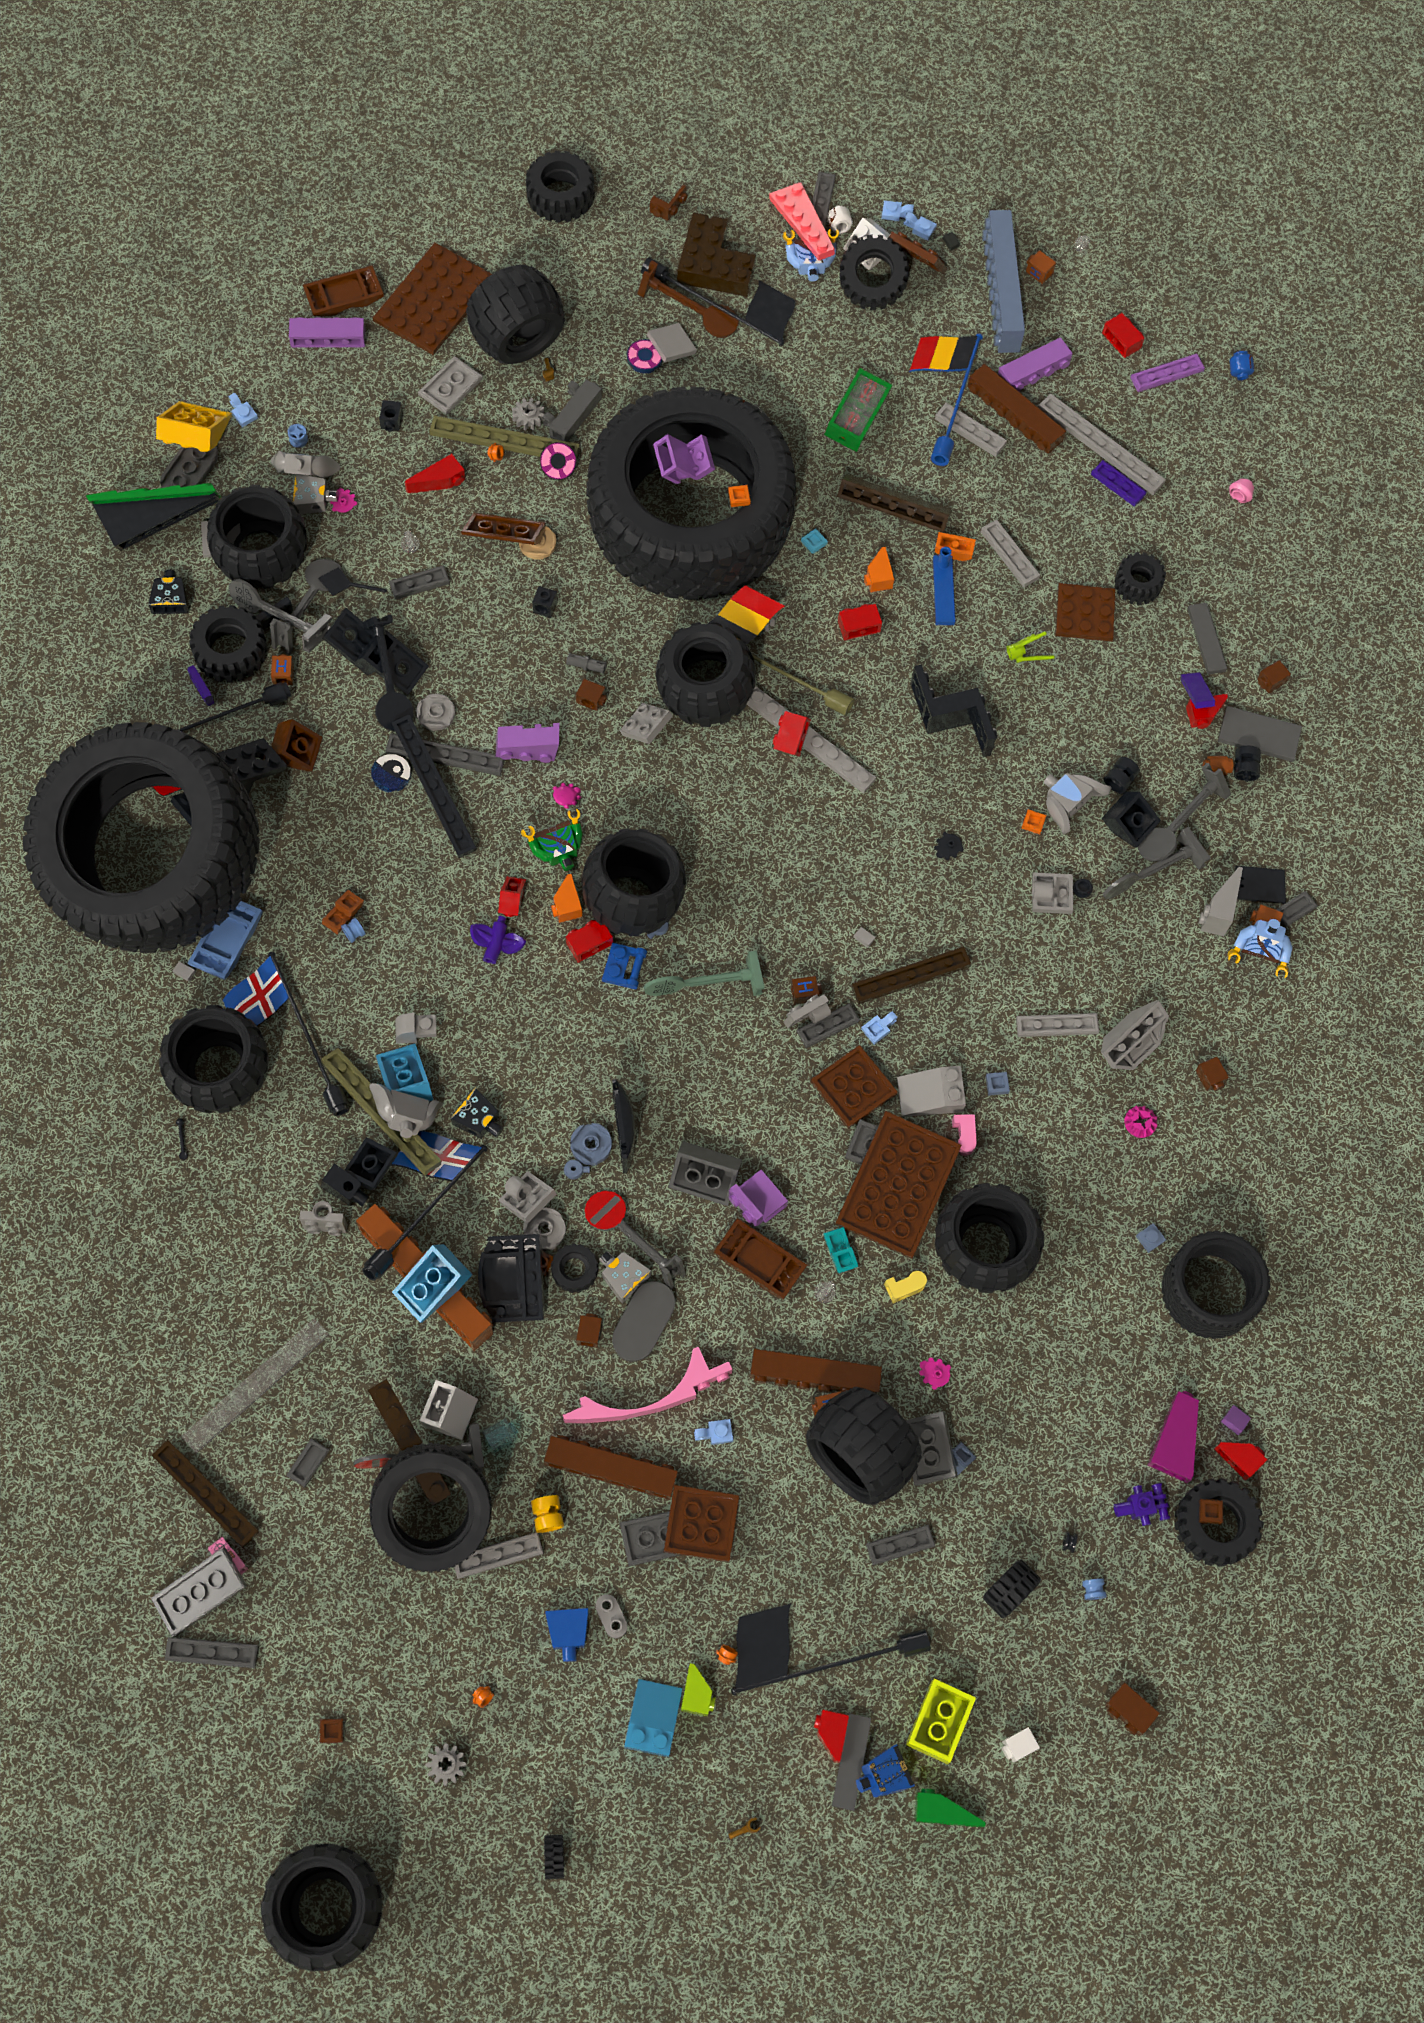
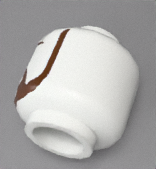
M836 206L828 213L829 226L833 232L837 233L838 229L839 234L847 232L852 226L850 211L844 206Z

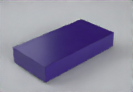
M195 666L188 667L187 671L190 679L206 705L214 704L212 694Z

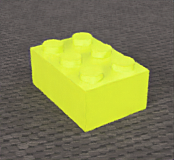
M933 1679L906 1745L945 1764L951 1763L976 1698L937 1679Z

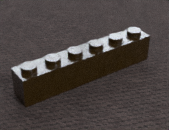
M848 474L843 477L837 495L839 498L942 533L946 530L952 513L951 509Z

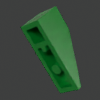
M922 1788L921 1793H915L914 1822L985 1827V1821L943 1795L935 1794V1789Z

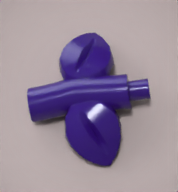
M499 916L497 922L493 923L492 928L480 923L472 924L470 927V934L474 943L484 948L487 947L483 956L484 962L496 964L501 951L506 954H514L520 951L526 944V940L516 933L506 934L507 925L505 924L506 917Z

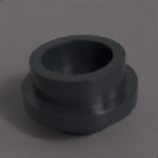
M1079 879L1073 884V893L1079 898H1087L1093 891V886L1087 879Z

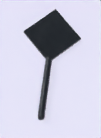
M339 567L318 578L332 596L351 586L387 592V589L350 582Z

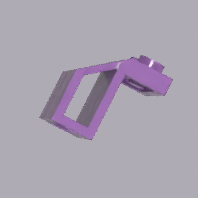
M669 434L653 444L662 477L675 484L681 483L680 480L686 478L701 479L715 470L707 438L702 434L688 444ZM665 442H667L668 448H666V447L663 446L662 444H664Z
M762 1170L758 1171L741 1186L735 1184L729 1189L730 1202L735 1207L739 1206L743 1211L742 1215L748 1223L752 1222L755 1226H758L763 1221L765 1223L787 1207L788 1200Z

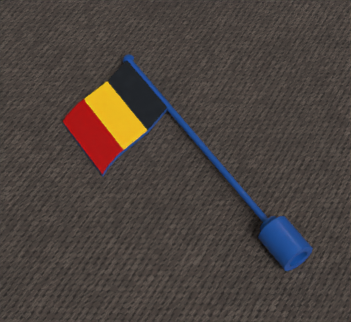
M982 334L959 338L941 336L920 338L910 372L922 370L943 372L966 370L946 436L937 438L931 455V461L938 466H945L949 463L954 447V441L949 437L979 342L983 338Z

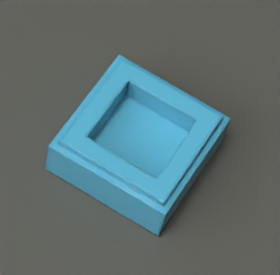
M816 528L801 538V542L812 554L828 543Z

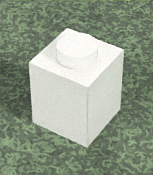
M1029 1727L1002 1741L1004 1744L1002 1747L1004 1755L1008 1760L1012 1759L1013 1762L1040 1748Z

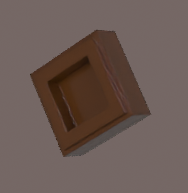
M1200 1499L1199 1522L1222 1524L1223 1501Z
M320 1719L319 1743H343L344 1719Z

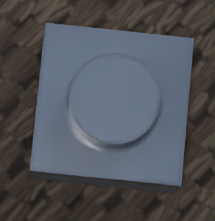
M1007 1072L986 1074L988 1096L1009 1094Z
M1154 1223L1136 1235V1238L1148 1253L1166 1241Z

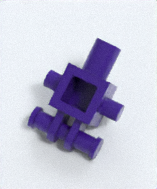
M1162 1483L1151 1485L1155 1496H1153L1152 1491L1143 1493L1141 1485L1134 1486V1495H1130L1127 1498L1128 1502L1114 1504L1116 1517L1131 1515L1132 1520L1141 1519L1142 1526L1151 1525L1149 1517L1154 1516L1158 1510L1160 1521L1171 1519L1167 1510L1169 1504L1164 1501L1167 1496L1163 1494Z

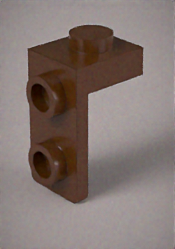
M683 184L670 203L653 196L650 200V212L656 217L669 221L671 216L677 214L680 204L686 202L688 197L686 193L687 186Z

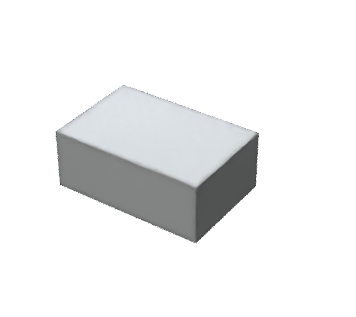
M862 927L853 937L867 948L875 940V937Z
M179 961L173 969V973L189 982L195 974V970Z

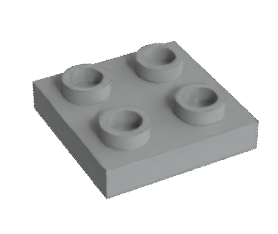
M642 703L619 731L625 737L650 744L673 716L669 710Z
M1033 873L1032 912L1072 914L1073 874Z
M825 994L820 997L818 995L811 997L803 1004V1007L797 1005L786 1014L785 1026L790 1028L808 1016L816 1024L831 1015V1010L827 1004L828 999Z
M527 1171L521 1178L512 1176L507 1180L505 1184L506 1193L498 1201L502 1206L528 1224L557 1193L553 1188Z
M326 1201L317 1202L312 1211L300 1210L299 1219L304 1230H307L310 1234H319L320 1231L328 1232L329 1235L340 1236L341 1233H347L348 1225L344 1215L334 1213L331 1205ZM326 1209L329 1211L324 1217L318 1216L321 1210Z

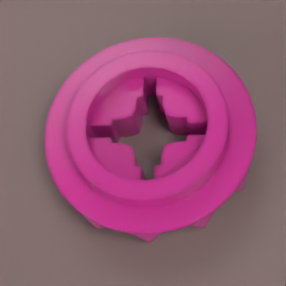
M1136 1105L1126 1113L1124 1124L1131 1135L1145 1138L1155 1132L1157 1116L1154 1115L1153 1110L1145 1106ZM1139 1116H1141L1142 1119L1147 1120L1144 1123V1127L1141 1123H1135V1121L1139 1119Z

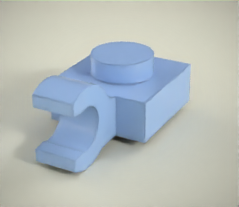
M884 201L882 219L899 221L900 217L905 218L908 212L913 213L914 205L907 204L902 207V202Z
M911 212L907 213L905 216L906 220L903 223L913 229V234L925 240H929L937 226L936 223L922 216L918 220Z
M236 393L228 396L231 400L229 402L234 408L231 410L232 415L241 427L258 419L257 414L248 402L242 404Z
M893 1011L883 1019H880L877 1015L862 1026L861 1030L873 1044H876L890 1033L888 1027L897 1021V1016Z
M730 1419L708 1422V1428L695 1429V1441L710 1439L711 1445L733 1442Z

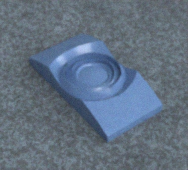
M240 901L235 910L227 912L229 917L220 926L214 924V930L201 938L188 961V965L225 980L235 968L243 948L255 932L263 911Z

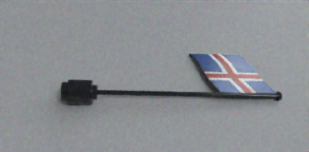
M271 951L268 953L269 958L254 973L233 987L224 997L225 1007L233 1008L243 1013L247 1019L252 1020L258 1027L274 1015L289 999L327 1083V1087L322 1094L330 1113H333L336 1117L341 1116L349 1111L348 1099L342 1086L331 1084L277 963L276 953Z
M424 1131L418 1132V1136L441 1159V1165L426 1176L451 1182L389 1250L377 1249L364 1263L362 1271L368 1279L372 1281L380 1279L394 1264L392 1252L483 1152H487L488 1148L486 1145L478 1147L460 1143L438 1134ZM402 1151L398 1153L391 1166L407 1168L422 1174Z

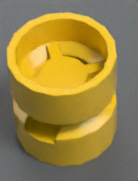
M558 1495L544 1496L531 1501L532 1512L534 1515H537L534 1519L536 1533L555 1531L564 1527L562 1514L558 1513L561 1509Z

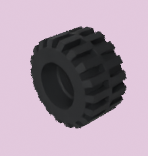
M1136 552L1134 556L1130 554L1122 560L1114 582L1115 589H1118L1117 593L1119 596L1123 595V600H1130V604L1137 602V605H1141L1144 602L1146 605L1149 604L1150 600L1153 602L1159 596L1165 582L1166 571H1164V565H1160L1161 561L1154 559V555L1148 556L1145 552L1143 554ZM1132 575H1143L1149 582H1138Z
M1022 1559L1017 1560L984 1594L983 1600L1001 1618H1005L1040 1584L1041 1578Z

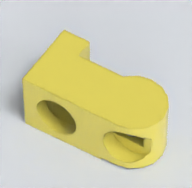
M914 1271L909 1277L898 1282L895 1281L894 1277L887 1279L884 1285L892 1302L896 1303L921 1292L927 1283V1278L923 1272Z

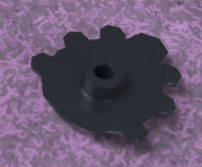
M947 832L943 833L941 839L938 838L936 840L938 845L934 847L937 851V857L940 859L944 857L945 860H949L950 856L956 858L959 851H964L960 838Z

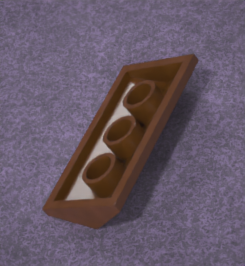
M473 513L462 529L461 534L537 545L541 543L546 523Z

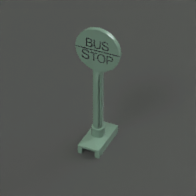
M749 951L746 957L747 969L693 977L687 980H683V978L678 976L661 977L648 982L644 986L645 994L650 996H661L677 992L686 986L694 987L737 980H750L753 995L758 996L762 995L761 990L765 987L757 951Z

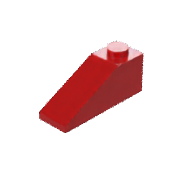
M450 454L405 480V489L408 494L450 489L463 483L465 472L456 458Z

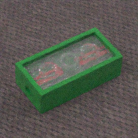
M859 368L831 418L824 435L857 452L888 397L892 385Z

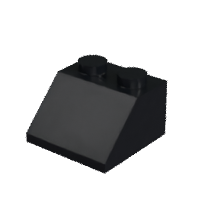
M1125 792L1101 818L1111 832L1134 848H1137L1161 821L1140 792Z
M366 1137L345 1168V1171L360 1181L362 1187L368 1190H375L398 1153Z

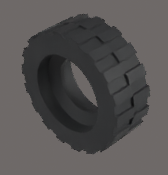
M581 1244L565 1245L564 1248H560L557 1254L553 1256V1261L551 1262L552 1277L556 1285L560 1286L562 1290L569 1291V1293H579L582 1290H587L597 1278L598 1262L594 1253L588 1247L586 1248ZM576 1258L584 1263L585 1272L581 1277L570 1278L565 1274L564 1266L568 1260Z

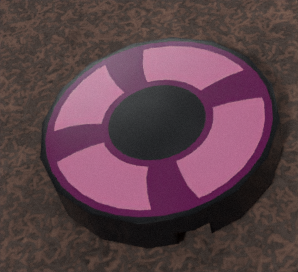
M551 443L543 449L540 455L541 469L551 479H567L573 475L577 468L578 460L576 453L572 447L565 443Z

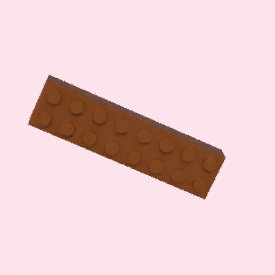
M374 1204L356 1220V1223L362 1235L376 1249L389 1250L403 1235L405 1229L397 1221L393 1223L390 1218L391 1215L383 1206L379 1208ZM412 1236L406 1237L392 1252L394 1260L392 1266L404 1278L426 1253V1251L421 1252L418 1247L419 1244ZM460 1288L436 1312L475 1351L493 1335L492 1320L484 1311L480 1313L476 1308L477 1304L469 1296L465 1298L462 1293L463 1290Z

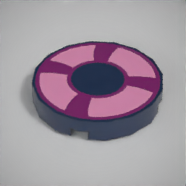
M638 340L629 346L627 363L634 371L642 374L652 373L662 365L663 359L650 340Z

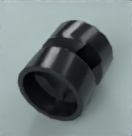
M1120 757L1113 765V769L1104 777V783L1112 787L1111 790L1123 794L1140 773L1139 766L1127 757Z

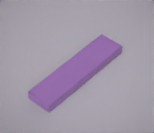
M1194 354L1132 374L1130 378L1136 390L1141 392L1203 372L1205 367L1198 354Z

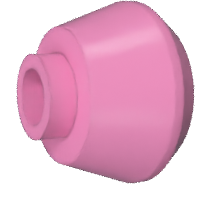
M1239 479L1230 485L1229 492L1233 499L1238 500L1240 503H1247L1253 497L1254 486L1249 479Z

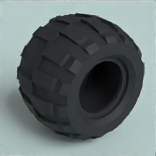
M514 265L493 273L479 284L467 303L466 314L472 335L481 349L501 364H517L539 355L557 339L565 323L564 307L558 292L551 281L533 266ZM513 336L526 339L527 342L523 345L513 346Z
M260 485L235 488L229 495H223L218 500L208 520L207 542L210 554L217 567L232 581L234 579H241L251 584L254 588H271L276 583H284L290 579L292 572L297 571L303 561L304 552H306L307 533L304 519L295 504L286 495L283 496L277 489L270 486L263 488ZM240 523L241 533L235 539L234 544H232L226 536L234 526ZM265 531L278 538L274 544L265 549L249 551L239 548L241 541L253 532Z
M710 622V624L692 623L690 627L686 629L680 628L672 635V640H667L660 651V660L656 664V681L659 694L669 710L676 716L678 715L684 722L691 725L697 723L701 727H711V724L716 723L722 725L729 722L733 715L738 716L746 707L756 684V669L749 647L732 629H724L722 625ZM715 660L726 664L723 673L712 681H695L684 673L687 667L698 661Z
M641 828L638 830L621 829L615 835L609 834L602 839L589 854L581 880L583 899L588 911H592L594 919L600 925L604 924L610 929L609 931L616 934L625 933L628 936H639L645 932L650 934L660 929L666 922L668 923L678 911L685 894V868L675 846L669 845L666 841L667 839L660 834L655 835L648 832L649 830ZM621 877L639 879L648 886L651 894L646 896L629 894L619 889L613 881Z
M206 1005V1008L198 1010L195 1007L186 1011L187 1015L181 1019L177 1018L169 1026L170 1032L163 1037L160 1046L161 1057L159 1058V1066L166 1086L182 1104L188 1107L191 1106L194 1110L204 1113L218 1111L221 1114L232 1111V1108L240 1104L241 1106L245 1105L251 1100L254 1092L258 1093L265 1081L264 1074L268 1071L269 1055L267 1053V1044L260 1029L252 1020L247 1019L243 1013L233 1008L227 1007L223 1009L220 1005ZM227 1046L239 1054L241 1062L233 1073L226 1078L215 1082L198 1081L195 1074V1065L199 1056L208 1048Z
M990 1183L976 1184L968 1190L967 1188L963 1189L945 1205L938 1218L934 1242L938 1257L940 1256L943 1262L942 1267L948 1275H953L959 1280L958 1284L967 1289L969 1287L979 1289V1293H993L997 1290L1003 1292L1012 1289L1032 1274L1041 1259L1044 1247V1230L1041 1228L1042 1221L1038 1211L1030 1206V1200L1022 1193H1015L1010 1190L1011 1187L1003 1184L990 1186ZM980 1222H989L999 1226L1009 1239L1010 1248L1007 1258L1000 1264H988L974 1258L962 1244L963 1235L966 1230Z
M853 1387L831 1398L818 1410L811 1421L810 1429L806 1433L808 1449L823 1472L842 1491L863 1504L877 1505L880 1501H886L897 1494L910 1481L918 1468L917 1463L922 1459L920 1442L906 1420L887 1401L865 1388Z
M335 1844L309 1845L282 1860L265 1885L260 1912L263 1920L264 1934L268 1943L277 1952V1955L299 1969L308 1971H329L354 1961L371 1944L381 1923L383 1895L375 1871L356 1852ZM322 1879H332L340 1882L346 1887L352 1900V1912L348 1922L340 1931L328 1936H320L310 1932L303 1925L299 1915V1903L302 1894L312 1883Z

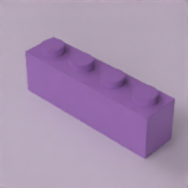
M290 318L291 347H365L364 318Z
M1060 337L999 367L998 375L1017 391H1020L1024 386L1035 384L1040 378L1044 376L1049 377L1054 371L1068 367L1073 353Z

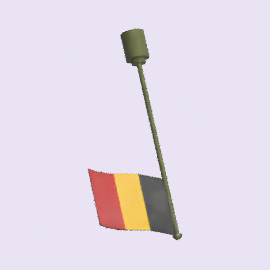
M744 586L732 596L720 613L710 622L719 623L724 629H732L748 645L762 632L770 620L786 606L748 586ZM753 655L754 660L823 695L825 706L844 716H847L855 701L854 698L835 688L824 692Z

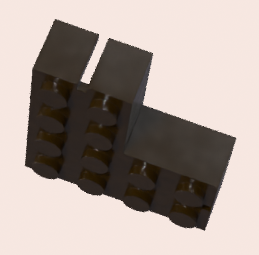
M693 212L677 269V281L684 285L748 297L755 270L756 255L723 248L727 236L728 219L712 216V219H710L709 215Z

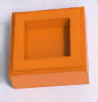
M748 485L728 487L731 507L750 505Z
M1028 809L1022 829L1041 834L1047 815Z

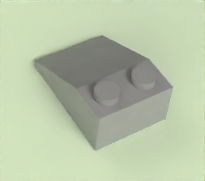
M1238 867L1213 896L1210 903L1205 904L1204 911L1201 912L1198 922L1202 924L1200 931L1220 936L1226 934L1234 918L1242 867Z
M961 1066L939 1067L897 1077L902 1117L960 1113L964 1111L966 1102Z

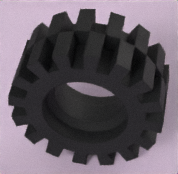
M563 1834L544 1835L545 1879H564Z

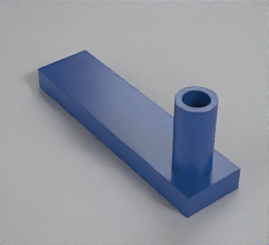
M942 547L939 555H933L935 625H955L951 549L949 547Z

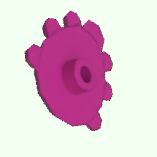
M339 488L337 490V502L330 501L333 504L332 511L345 513L357 505V502L354 501L355 495H350V490L348 489L344 491V489Z
M562 783L560 787H553L554 800L566 809L569 808V805H577L576 799H581V796L578 795L581 793L580 788L574 787L572 783L569 786Z
M929 1358L928 1362L925 1360L920 1362L922 1370L919 1371V1374L925 1377L923 1382L931 1384L933 1390L948 1383L950 1365L945 1366V1364H942L941 1359L935 1362L933 1358Z

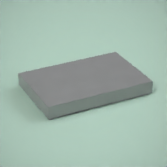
M454 356L418 391V395L447 415L483 379V376Z

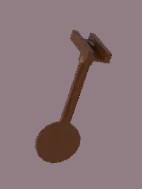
M654 261L650 262L648 271H644L637 293L639 296L644 298L650 288L661 291L701 314L706 331L718 338H726L736 331L738 326L737 319L714 306L705 308L663 284L661 280L654 277L658 264ZM718 304L723 308L729 310L730 312L736 314L730 307Z

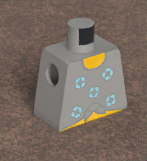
M295 474L293 503L298 508L300 514L325 512L326 501L337 502V490H328L325 479Z
M607 1251L599 1259L607 1267L602 1272V1278L622 1304L651 1276V1271L624 1252L615 1259Z

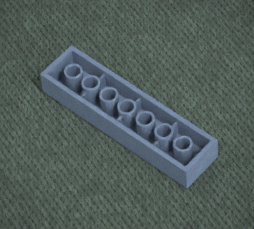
M989 210L988 218H985V230L982 232V240L986 241L984 256L988 258L986 259L985 267L986 271H989L987 285L991 286V289H989V301H992L990 313L991 316H994L992 330L996 331L994 346H997L998 353L1020 352L1025 327L1011 210Z

